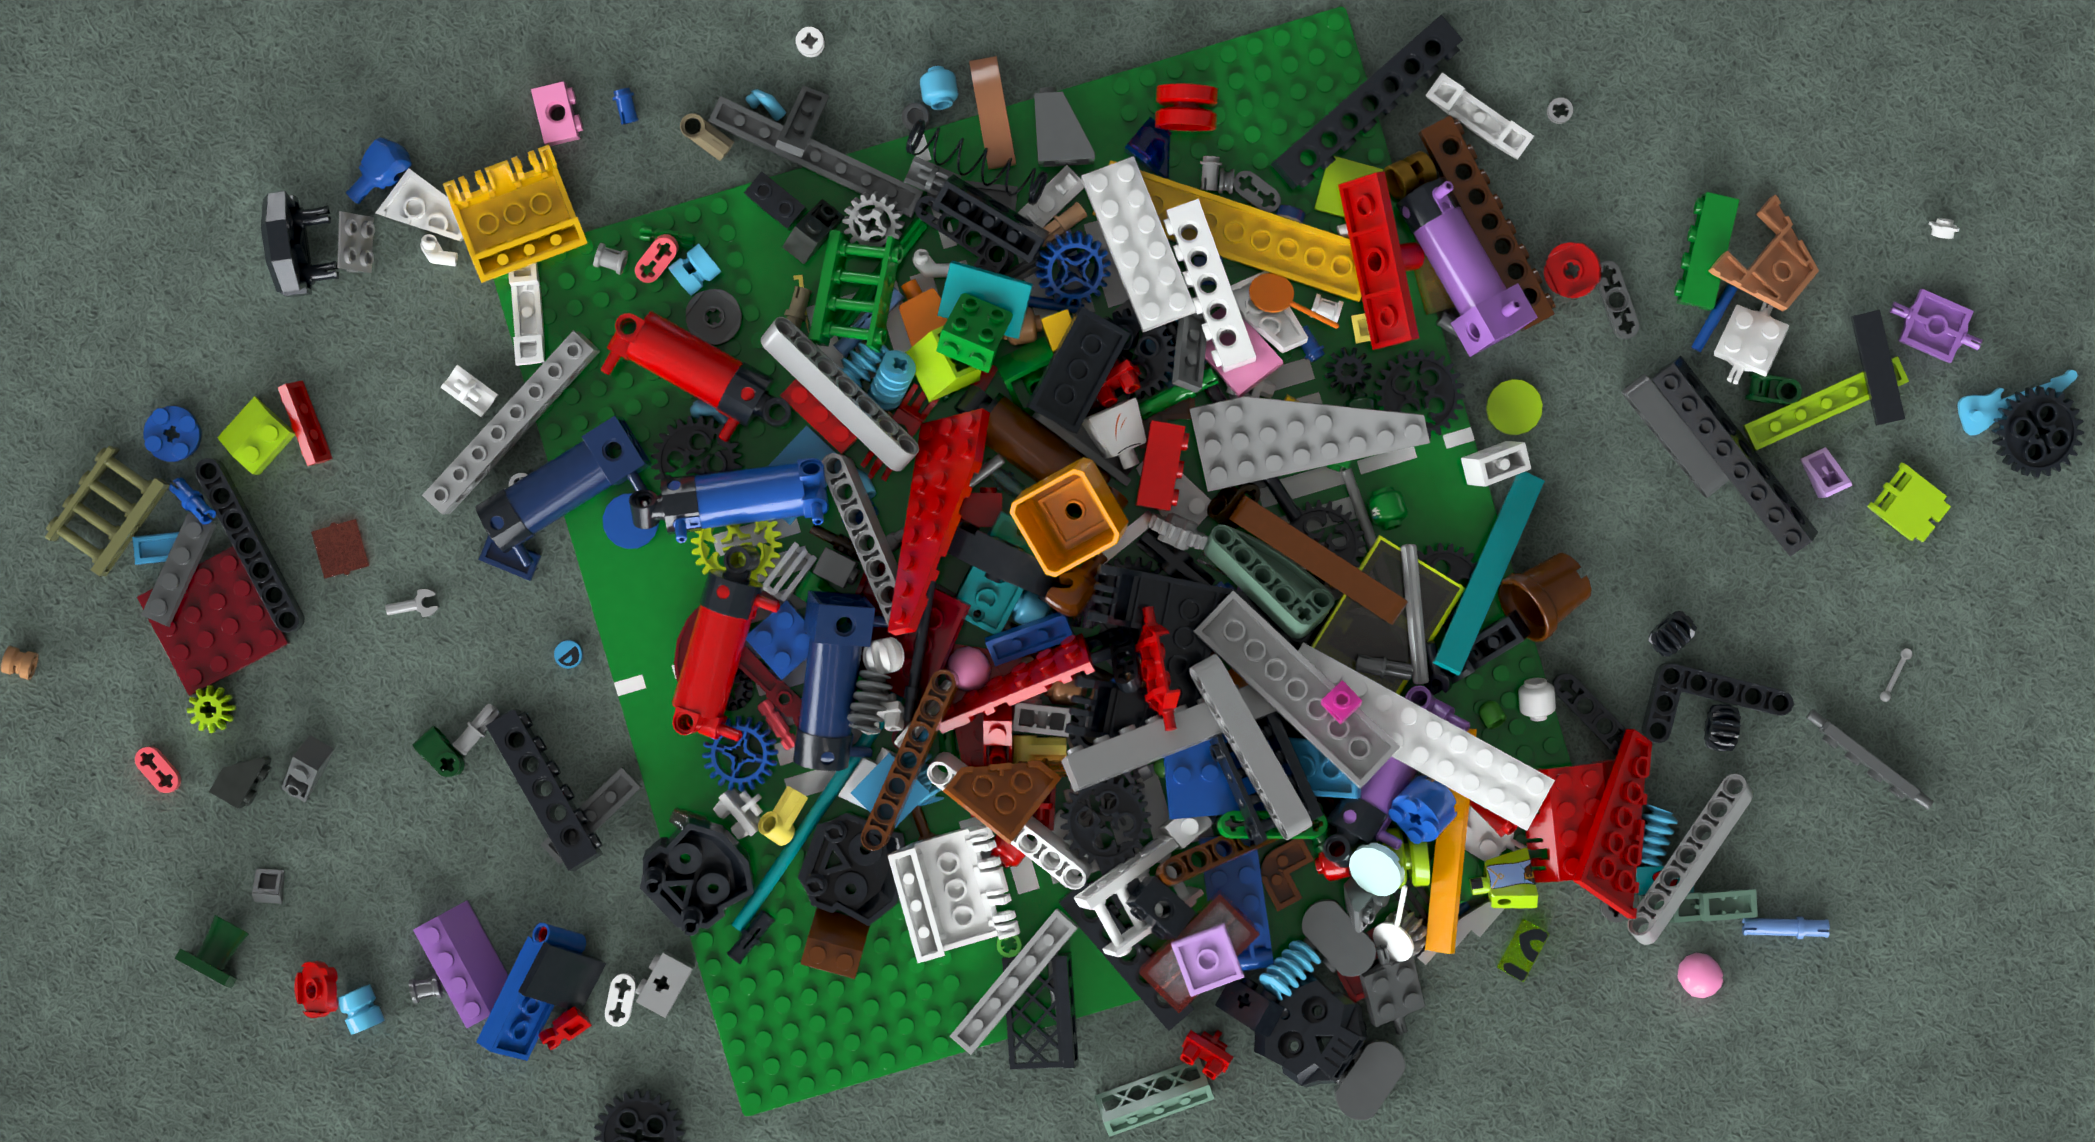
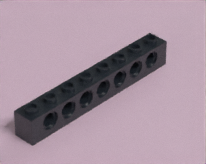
M1440 15L1278 157L1271 166L1292 190L1298 185L1304 188L1315 178L1312 173L1318 167L1325 170L1336 160L1333 156L1334 153L1340 148L1345 152L1357 141L1354 136L1362 130L1364 133H1367L1378 123L1374 119L1381 112L1385 116L1398 105L1395 100L1401 94L1407 97L1419 87L1416 83L1418 79L1422 76L1428 79L1439 69L1436 64L1443 57L1448 61L1458 53L1460 49L1457 45L1463 39L1447 20ZM1425 44L1435 46L1436 56H1430L1426 53ZM1405 62H1411L1415 65V74H1409L1405 71ZM1384 80H1391L1395 84L1394 93L1385 90L1383 86ZM1364 98L1373 100L1375 104L1374 111H1368L1364 108ZM1343 116H1349L1353 119V129H1347L1343 126ZM1323 134H1328L1333 138V147H1326L1322 144L1321 136ZM1306 152L1312 156L1313 163L1311 166H1306L1301 162V153Z
M1679 356L1653 377V382L1787 554L1791 557L1810 544L1818 534L1816 528L1682 356Z

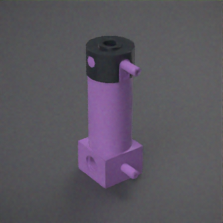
M1441 177L1414 189L1400 200L1396 206L1411 233L1418 240L1460 314V317L1451 322V325L1469 357L1513 335L1538 317L1518 283L1506 289L1462 212L1461 205L1452 191L1453 184L1450 181H1446L1445 177Z

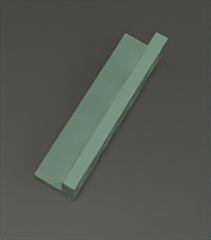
M1200 1058L1196 1059L1193 1065L1184 1063L1095 1095L1109 1137L1213 1100L1214 1096L1207 1077L1202 1072L1203 1066ZM1198 1069L1201 1077L1190 1082L1183 1079L1187 1072ZM1164 1080L1173 1082L1168 1090L1161 1091L1156 1089L1159 1083ZM1139 1089L1147 1091L1143 1099L1136 1101L1130 1098L1134 1091ZM1112 1099L1121 1101L1117 1108L1106 1112L1103 1102Z

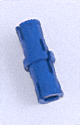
M181 477L175 479L173 482L179 488L177 489L173 484H170L169 489L179 498L182 507L186 511L192 512L199 519L200 523L206 525L212 522V519L206 514L208 513L212 518H215L216 512L204 501L203 495L199 491L193 490L186 483L185 479Z

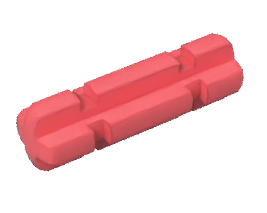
M766 699L757 706V709L762 716L765 715L767 718L765 720L776 737H780L782 740L780 743L784 749L790 750L795 746L796 737L793 733L789 732L790 728L780 713L774 710V704L769 699Z

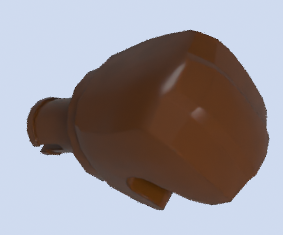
M1100 553L1099 556L1095 555L1086 560L1080 568L1073 567L1067 573L1060 574V583L1072 586L1070 588H1050L1045 597L1047 604L1063 615L1069 617L1079 616L1091 600L1092 594L1095 593L1096 589H1093L1094 583H1096L1094 577L1098 573V563H1106L1107 557Z

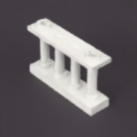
M1159 835L1145 845L1143 849L1134 853V858L1130 856L1125 860L1124 864L1120 863L1074 897L1079 907L1096 911L1112 942L1103 948L1105 954L1122 957L1132 950L1133 945L1152 932V927L1145 920L1142 922L1130 913L1131 908L1125 903L1130 897L1126 888L1133 879L1138 878L1142 882L1145 877L1150 876L1148 872L1151 866L1156 863L1161 864L1170 858L1171 852L1178 848L1173 837ZM1167 866L1166 872L1168 876L1175 879L1177 875L1176 870L1172 866ZM1184 882L1173 886L1177 896L1190 907L1195 905L1196 899L1204 894L1202 889L1191 886L1186 887ZM1113 894H1117L1134 925L1122 935L1105 906L1106 899ZM1157 903L1155 906V913L1158 917H1161L1163 914V907L1160 903Z

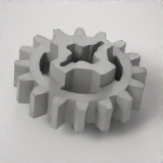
M874 191L871 198H869L866 192L861 195V200L855 197L851 201L853 206H848L845 209V212L850 216L842 219L843 223L849 224V227L844 230V234H852L853 237L850 239V243L858 241L860 245L885 247L887 236L899 239L902 233L897 229L902 228L905 222L898 220L902 216L903 211H895L894 208L898 204L897 201L891 204L888 203L889 195L886 194L881 199L879 198L878 191ZM867 205H875V207L870 210L866 208L861 209L862 207ZM871 218H875V219H876V222H875V224L877 225L876 227H873V226L871 225V223H872ZM876 235H880L882 237L886 236L878 240L872 239V237Z
M1153 513L1147 526L1159 533L1158 539L1181 550H1188L1189 547L1203 550L1208 540L1207 535L1197 530L1198 524L1175 513H1168L1167 517Z

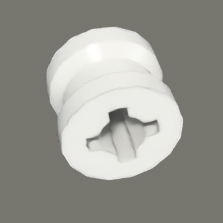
M805 27L796 36V45L802 55L816 57L823 51L825 41L818 29Z

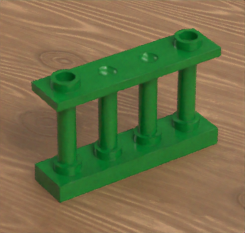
M830 230L809 334L811 341L819 346L829 347L830 339L833 336L867 340L866 346L881 353L882 345L887 340L886 324L898 263L903 258V248L899 241L892 236H887L885 247L851 244L850 238L844 233ZM857 255L883 258L880 274L845 271L846 257ZM850 282L877 285L875 302L840 298L841 284ZM839 309L872 313L870 328L835 325V313Z

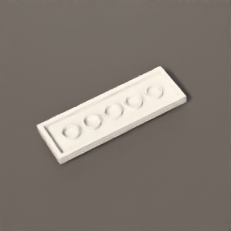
M1134 156L1082 175L1081 180L1142 332L1196 313V308Z

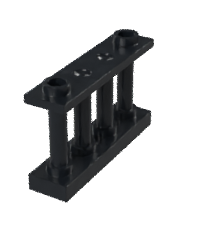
M1277 711L1270 713L1259 720L1261 723L1260 729L1266 740L1269 741L1276 758L1303 803L1311 821H1314L1323 816V813ZM1220 734L1209 741L1211 744L1210 753L1222 768L1246 822L1244 827L1248 838L1254 840L1255 845L1261 844L1268 839L1265 831L1275 828L1276 825L1271 817L1262 821L1259 820L1253 805L1262 801L1257 792L1248 795L1241 780L1248 776L1243 767L1236 768L1230 755L1234 751L1228 742H1224Z

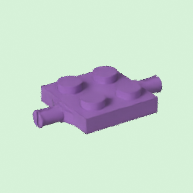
M1924 289L1919 290L1915 302L1910 308L1896 302L1892 304L1891 307L1893 308H1890V313L1905 318L1904 327L1898 339L1899 342L1947 363H1952L1957 349L1962 344L1976 350L1981 346L1978 344H1982V339L1967 334L1968 323L1974 311Z

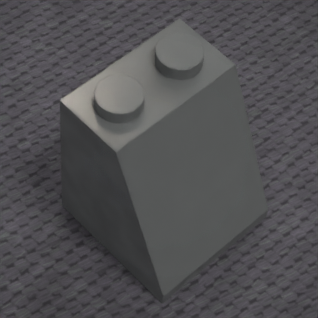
M1056 87L1040 88V93H1034L1038 167L1094 164L1095 152L1063 91L1057 92Z

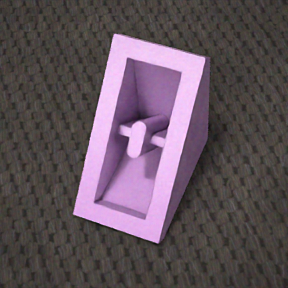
M1826 447L1801 458L1803 467L1818 498H1826L1852 486L1851 481Z

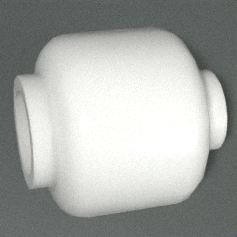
M1544 678L1527 679L1518 691L1520 712L1530 717L1532 721L1546 720L1547 715L1552 714L1556 709L1555 688Z

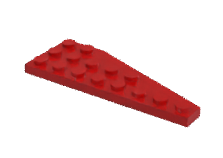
M983 408L921 424L918 440L919 452L915 457L888 632L895 636L916 632L929 600L926 595L931 581L937 580L940 572L936 570L941 556L946 557L962 515H960L959 509L964 497L969 498L972 487L969 484L973 474H978L982 466L990 412Z

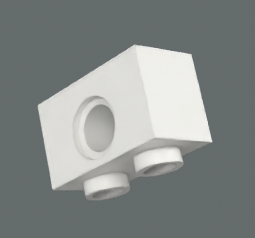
M1504 441L1461 458L1467 485L1486 487L1531 469L1525 442Z

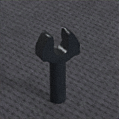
M1428 641L1425 644L1430 673L1428 674L1429 681L1424 686L1434 694L1438 690L1436 681L1438 679L1442 683L1444 693H1447L1453 685V673L1444 671L1440 666L1433 664L1438 651L1436 642Z

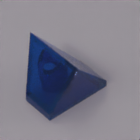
M1149 117L1127 143L1124 152L1130 157L1134 156L1138 163L1154 175L1169 179L1170 136L1172 132L1155 127V120Z

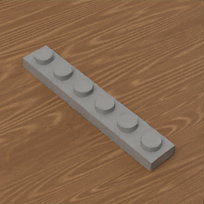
M1057 908L950 1037L970 1055L973 1054L1079 926Z

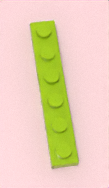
M1898 356L1891 358L1899 387L1909 382ZM1862 371L1743 425L1752 448L1755 451L1870 400L1864 373Z

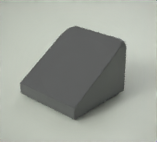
M256 868L252 889L254 901L282 904L285 871Z

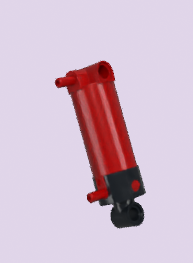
M650 311L644 320L631 313H624L617 318L615 323L616 332L606 347L611 352L601 367L603 373L610 375L620 357L627 361L631 360L716 408L717 412L728 417L718 436L725 442L729 441L738 424L748 427L756 416L764 419L770 426L775 428H782L790 422L792 412L788 402L769 394L774 378L746 362L739 361L653 311ZM627 325H636L634 333L624 334V329ZM774 406H782L785 409L784 417L780 420L772 419L769 416L770 409Z
M745 544L730 547L724 555L726 570L710 569L700 599V608L672 700V705L676 707L672 724L675 731L681 735L698 732L716 740L720 736H724L735 741H739L742 737V731L725 725L727 716L724 714L752 619L756 617L758 607L775 613L780 609L779 602L761 596L763 584L750 578L751 572L760 563L759 552L751 545ZM740 552L743 553L746 558V563L744 566H741L738 561V556Z

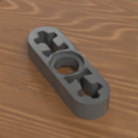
M1613 261L1601 262V273L1603 272V266H1606L1608 270L1613 269L1614 274L1611 276L1612 284L1618 282L1620 287H1614L1605 292L1604 287L1609 286L1607 278H1601L1597 284L1612 330L1620 339L1632 338L1639 331V321L1620 268ZM1618 292L1624 297V303L1620 308H1614L1609 304L1611 293ZM1628 308L1629 313L1623 315L1626 322H1632L1633 327L1629 329L1630 334H1627L1625 330H1619L1622 319L1620 316L1614 318L1613 313H1619Z

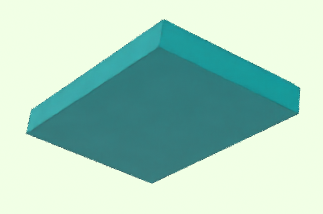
M952 260L937 316L948 319L960 295L967 293L1010 311L1013 314V318L1004 335L1019 339L1033 284Z

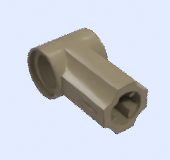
M694 113L687 114L680 122V129L684 136L720 162L735 143L700 115ZM691 119H697L701 123V129L697 134H689L686 130V124Z

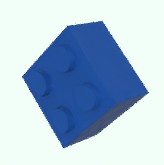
M786 600L780 606L778 612L771 613L755 627L746 639L781 680L807 659L810 636L803 629L805 617L790 600Z

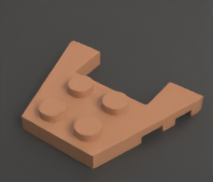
M1774 195L1768 199L1756 215L1776 236L1751 266L1746 269L1735 257L1726 251L1708 271L1765 303L1784 311L1800 295L1819 272V269L1803 241L1798 240L1791 228L1793 225L1789 216L1785 217L1779 206L1781 201Z

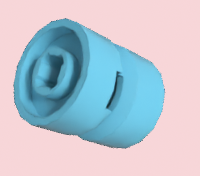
M699 243L687 252L686 259L679 258L668 267L690 296L703 287L704 280L711 281L722 272ZM693 268L697 270L696 272L691 273Z
M370 984L337 998L341 1012L348 1015L345 1022L351 1035L385 1021L380 1007L373 1004L376 997Z

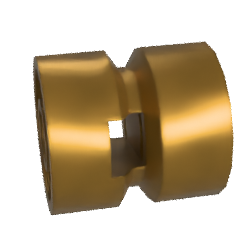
M1422 151L1407 156L1403 161L1399 160L1384 169L1388 190L1393 197L1402 200L1408 193L1419 186L1437 179L1436 169L1432 160Z

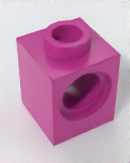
M1343 680L1321 700V705L1340 725L1362 704V700Z

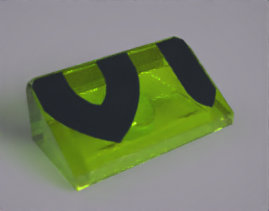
M1522 919L1497 968L1524 982L1550 933Z

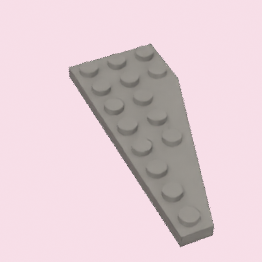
M1242 396L1190 408L1208 492L1430 443L1423 414Z

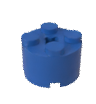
M1427 776L1415 777L1393 800L1391 809L1388 811L1391 820L1396 822L1407 834L1408 839L1415 844H1420L1422 841L1430 842L1435 840L1457 816V811L1455 812L1454 809L1456 800L1452 792L1436 780L1433 782L1425 780Z

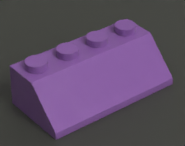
M467 900L413 929L465 1027L469 1028L489 1017L509 975Z

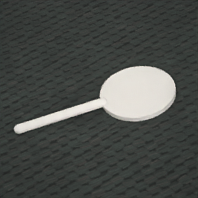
M1403 885L1401 889L1395 924L1391 922L1380 923L1373 932V940L1376 947L1387 945L1389 957L1395 961H1406L1414 952V944L1410 935L1400 927L1407 893L1406 885Z

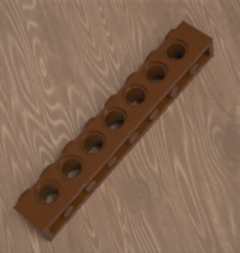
M1450 115L1421 130L1418 135L1440 177H1445L1446 181H1450L1453 184L1452 191L1461 205L1462 212L1506 289L1518 283L1522 291L1528 289L1533 292L1534 302L1530 305L1538 318L1520 329L1522 332L1554 315L1552 309L1555 308V304L1549 293H1543L1539 285L1542 283V279L1535 268L1531 270L1527 262L1529 254L1522 243L1518 245L1514 237L1516 229L1509 218L1505 220L1501 209L1504 207L1497 194L1492 195L1488 187L1490 179L1484 169L1479 170L1475 162L1478 158L1471 144L1466 145L1461 135L1465 134L1462 125L1458 119L1453 120ZM1445 141L1455 143L1457 147L1456 154H1446L1443 151V143ZM1458 166L1468 168L1470 176L1467 180H1461L1456 176V168ZM1476 190L1482 194L1483 201L1481 204L1474 205L1470 202V191ZM1490 215L1495 219L1496 225L1494 229L1488 230L1483 227V216ZM1497 240H1503L1508 244L1507 254L1501 255L1496 252L1495 242ZM1510 265H1517L1521 269V277L1515 280L1509 277L1508 267Z

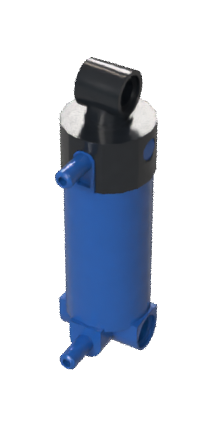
M816 458L799 459L797 463L696 476L693 474L662 478V493L660 495H656L651 490L642 489L632 493L629 497L632 521L637 528L650 529L658 525L660 520L666 522L668 535L675 534L676 541L679 543L687 541V532L798 516L812 517L813 524L821 525L824 522L823 515L829 510L824 465L821 460Z

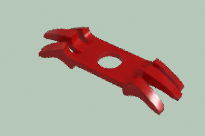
M915 383L906 393L900 406L892 416V419L898 424L906 426L907 433L912 438L939 401V399L929 402L920 414L918 410L926 398L922 390L911 406H908L907 404L918 388V385ZM871 450L868 451L860 464L864 468L874 456ZM878 457L868 474V477L871 479L884 463ZM887 466L881 479L886 482L892 469Z

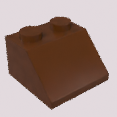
M817 908L805 945L801 965L855 979L870 926L849 915L839 912L831 913Z

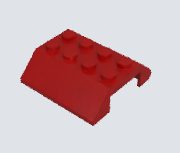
M1616 759L1548 769L1534 768L1555 780L1539 808L1540 813L1536 814L1528 830H1525L1526 839L1543 838V841L1526 842L1528 849L1538 850L1547 848L1548 858L1536 857L1530 859L1531 866L1533 867L1546 866L1544 869H1533L1535 883L1573 880Z

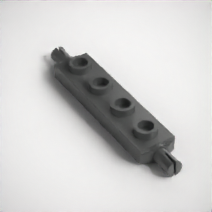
M1814 709L1808 713L1806 719L1819 727L1818 731L1825 735L1822 738L1825 743L1834 749L1838 746L1847 752L1844 755L1845 758L1856 766L1862 763L1869 769L1867 774L1877 782L1881 783L1882 780L1887 782L1891 786L1889 791L1901 800L1904 797L1912 801L1914 800L1926 810L1932 806L1934 801L1922 793L1921 789L1910 784L1830 723L1829 719H1825Z

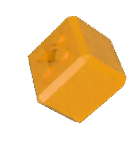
M1084 457L1023 490L1012 502L1010 509L1012 518L1046 575L1053 577L1059 576L1117 544L1128 525L1125 514L1093 460ZM1071 503L1078 504L1082 509V515L1076 518L1070 516L1067 512V506Z

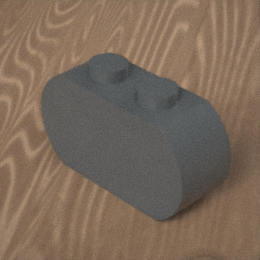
M1322 899L1308 907L1302 920V931L1306 936L1303 941L1314 951L1319 950L1326 957L1322 961L1331 972L1334 973L1338 970L1341 975L1349 977L1365 973L1372 966L1376 956L1375 943L1364 930L1361 933L1355 931L1349 914L1336 900Z
M1380 1038L1368 1040L1360 1047L1353 1057L1351 1064L1343 1072L1334 1087L1336 1103L1346 1116L1355 1120H1367L1374 1117L1405 1071V1061L1398 1048L1390 1041Z

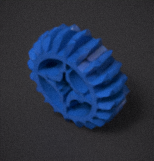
M1066 231L1064 240H1062L1059 234H1056L1054 237L1057 243L1053 245L1050 241H1046L1045 244L1050 250L1048 252L1044 250L1039 251V254L1045 259L1037 260L1035 263L1037 267L1043 268L1035 272L1037 278H1044L1038 285L1041 289L1047 288L1045 295L1047 297L1054 295V302L1057 304L1063 298L1064 304L1067 307L1071 305L1072 299H1074L1077 306H1081V298H1085L1088 303H1091L1092 298L1090 294L1094 293L1099 297L1101 293L1097 287L1100 285L1106 288L1108 285L1102 277L1111 276L1110 271L1103 269L1111 265L1109 259H1103L1108 255L1107 250H1099L1102 243L1099 240L1092 243L1093 236L1091 234H1087L1083 239L1082 232L1077 231L1073 239L1071 232ZM1070 248L1085 249L1083 253L1079 252L1075 256H1067L1063 253V251ZM1093 256L1095 267L1093 275L1089 279L1086 276L1085 270L1090 263L1089 259ZM1057 258L1061 262V270L1057 274L1058 278L1053 281L1052 266ZM1066 260L1076 266L1082 277L1068 269L1069 266L1064 261ZM1073 281H1078L1084 285L1071 290L1061 288L1064 284L1067 286Z
M736 716V725H733L732 720L727 718L725 723L727 726L742 731V737L736 745L720 744L724 736H720L717 740L713 739V743L705 741L703 744L704 747L711 748V752L703 753L702 757L711 758L712 761L705 764L704 767L705 769L714 767L716 770L710 774V778L713 779L719 774L722 777L718 781L719 786H722L726 780L730 781L728 785V790L730 791L734 789L735 783H739L740 792L745 791V783L747 782L750 789L753 790L756 788L754 779H757L760 784H764L766 781L761 774L765 773L771 776L773 772L767 768V765L776 766L778 763L776 760L770 759V755H777L779 753L778 749L770 750L769 745L777 742L776 739L773 738L767 741L765 736L771 733V730L767 729L761 733L759 731L763 725L761 721L755 727H752V717H748L746 724H742V717ZM750 733L761 743L763 755L750 749ZM743 744L744 753L752 757L742 758V761L737 766V755L731 751L734 749L738 750L739 746ZM718 752L731 759V773H728L721 766ZM745 762L761 764L754 774L739 777L740 770Z

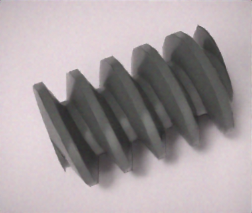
M861 670L859 676L865 681H858L856 683V687L862 692H855L853 694V698L859 702L850 704L851 710L856 713L847 715V719L853 723L848 726L865 732L880 733L881 730L874 726V723L884 721L883 718L877 715V712L887 710L886 707L880 704V701L890 699L889 696L883 693V690L893 688V686L886 682V679H891V677L873 671Z

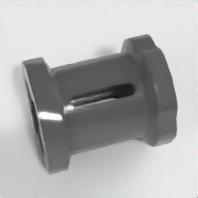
M437 973L432 974L430 978L417 981L414 978L409 980V990L414 1004L419 1003L421 999L435 996L437 998L443 997V989Z

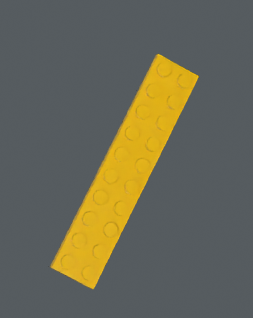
M1110 160L1109 165L1114 164V163H1117V162H1114V161H1111V160ZM1140 170L1168 240L1176 242L1174 235L1168 236L1163 222L1164 219H1167L1166 210L1199 199L1217 251L1222 258L1274 273L1286 279L1360 302L1361 292L1350 239ZM1188 228L1181 235L1185 240H1193L1198 234L1194 229Z

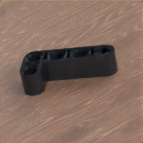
M924 196L917 201L915 212L922 221L979 257L973 267L1001 275L1006 274L1013 263L1014 253L981 234V244L977 247H971V237L979 233L978 231L959 221L957 230L949 232L947 225L950 220L955 218L934 206L935 198ZM930 206L942 215L938 219L929 214L926 208ZM999 248H1003L1005 251L1004 259L1000 262H994V252Z

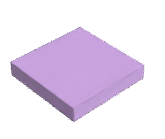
M1225 923L1171 942L1191 997L1244 978V973Z

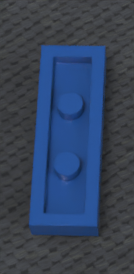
M1057 612L986 637L985 643L994 665L998 666L1061 644L1065 638L1074 635L1067 616Z

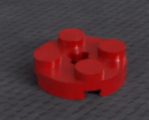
M1576 242L1563 243L1550 252L1544 267V277L1549 288L1556 294L1567 298H1579L1593 291L1600 282L1601 263L1595 251L1586 244ZM1570 262L1574 266L1578 265L1580 268L1576 278L1573 275L1567 276L1565 272L1569 269L1568 264Z
M322 961L304 963L301 966L304 967L302 972L297 973L295 977L294 990L297 1003L303 1004L307 1011L302 1012L307 1017H325L330 1012L338 1009L337 971L334 967H328Z

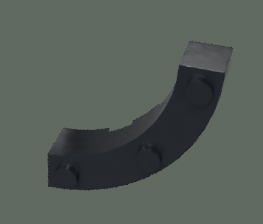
M963 518L960 519L947 553L986 572L984 576L996 583L1004 580L1037 594L1038 599L1047 603L1045 597L1050 588H1070L1072 586L1061 584L1060 575L1057 577L1046 575L1036 557L1026 553L1021 547L994 535L991 537L979 531L980 528Z

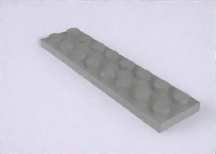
M1234 591L1194 630V633L1358 788L1361 789L1400 748L1393 739L1359 708L1340 725L1321 705V700L1335 685Z

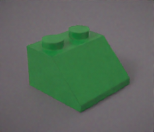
M1044 336L994 360L1014 404L1029 415L1035 411L1026 407L1054 355Z

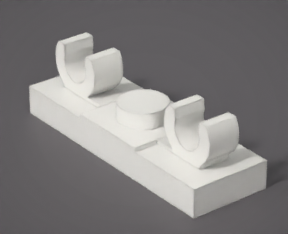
M1066 165L1045 186L1038 202L1033 206L1027 203L1018 213L1044 228L1055 215L1085 188L1083 182Z

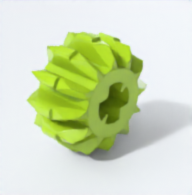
M209 685L206 688V692L203 689L196 690L198 698H189V702L195 705L192 708H187V713H195V716L190 719V723L194 724L200 721L199 731H204L208 726L209 733H215L217 727L221 730L227 728L225 721L231 722L234 720V717L228 714V711L236 710V706L227 705V702L231 701L233 697L232 695L223 697L224 688L220 687L215 692L213 685ZM206 706L216 707V712L212 714L211 712H206Z

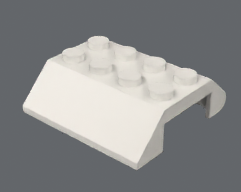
M986 825L966 827L913 842L888 854L918 963L945 956L944 951L996 936L1001 940L1020 933L1018 921H1009L1016 918L1014 910L1001 912L996 910L995 905L1007 904L1011 901L1010 894H1002L1009 891L1003 867H994L1001 864L1000 857L982 858L981 851H990L997 846L995 840L984 841L994 837L993 831Z

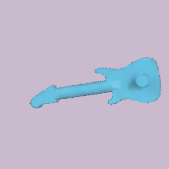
M2067 370L2065 374L2052 378L2051 382L2040 386L2044 387L2045 391L2048 387L2055 389V394L2062 392L2076 380L2077 372ZM1998 387L1987 395H1968L1960 398L1957 406L1964 431L1968 435H1978L1995 423L1993 421L1994 418H2002L2003 416L1998 408L2007 409L2009 407L2005 400L2011 399L2016 401L2015 394L2001 399V393L2004 389Z

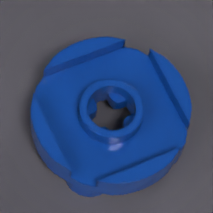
M167 406L156 409L147 419L143 435L146 449L155 457L167 462H179L188 458L198 449L202 432L195 416L190 411L182 407ZM172 426H175L176 432L180 433V436L170 442L168 441L169 437L165 433L166 430H170Z

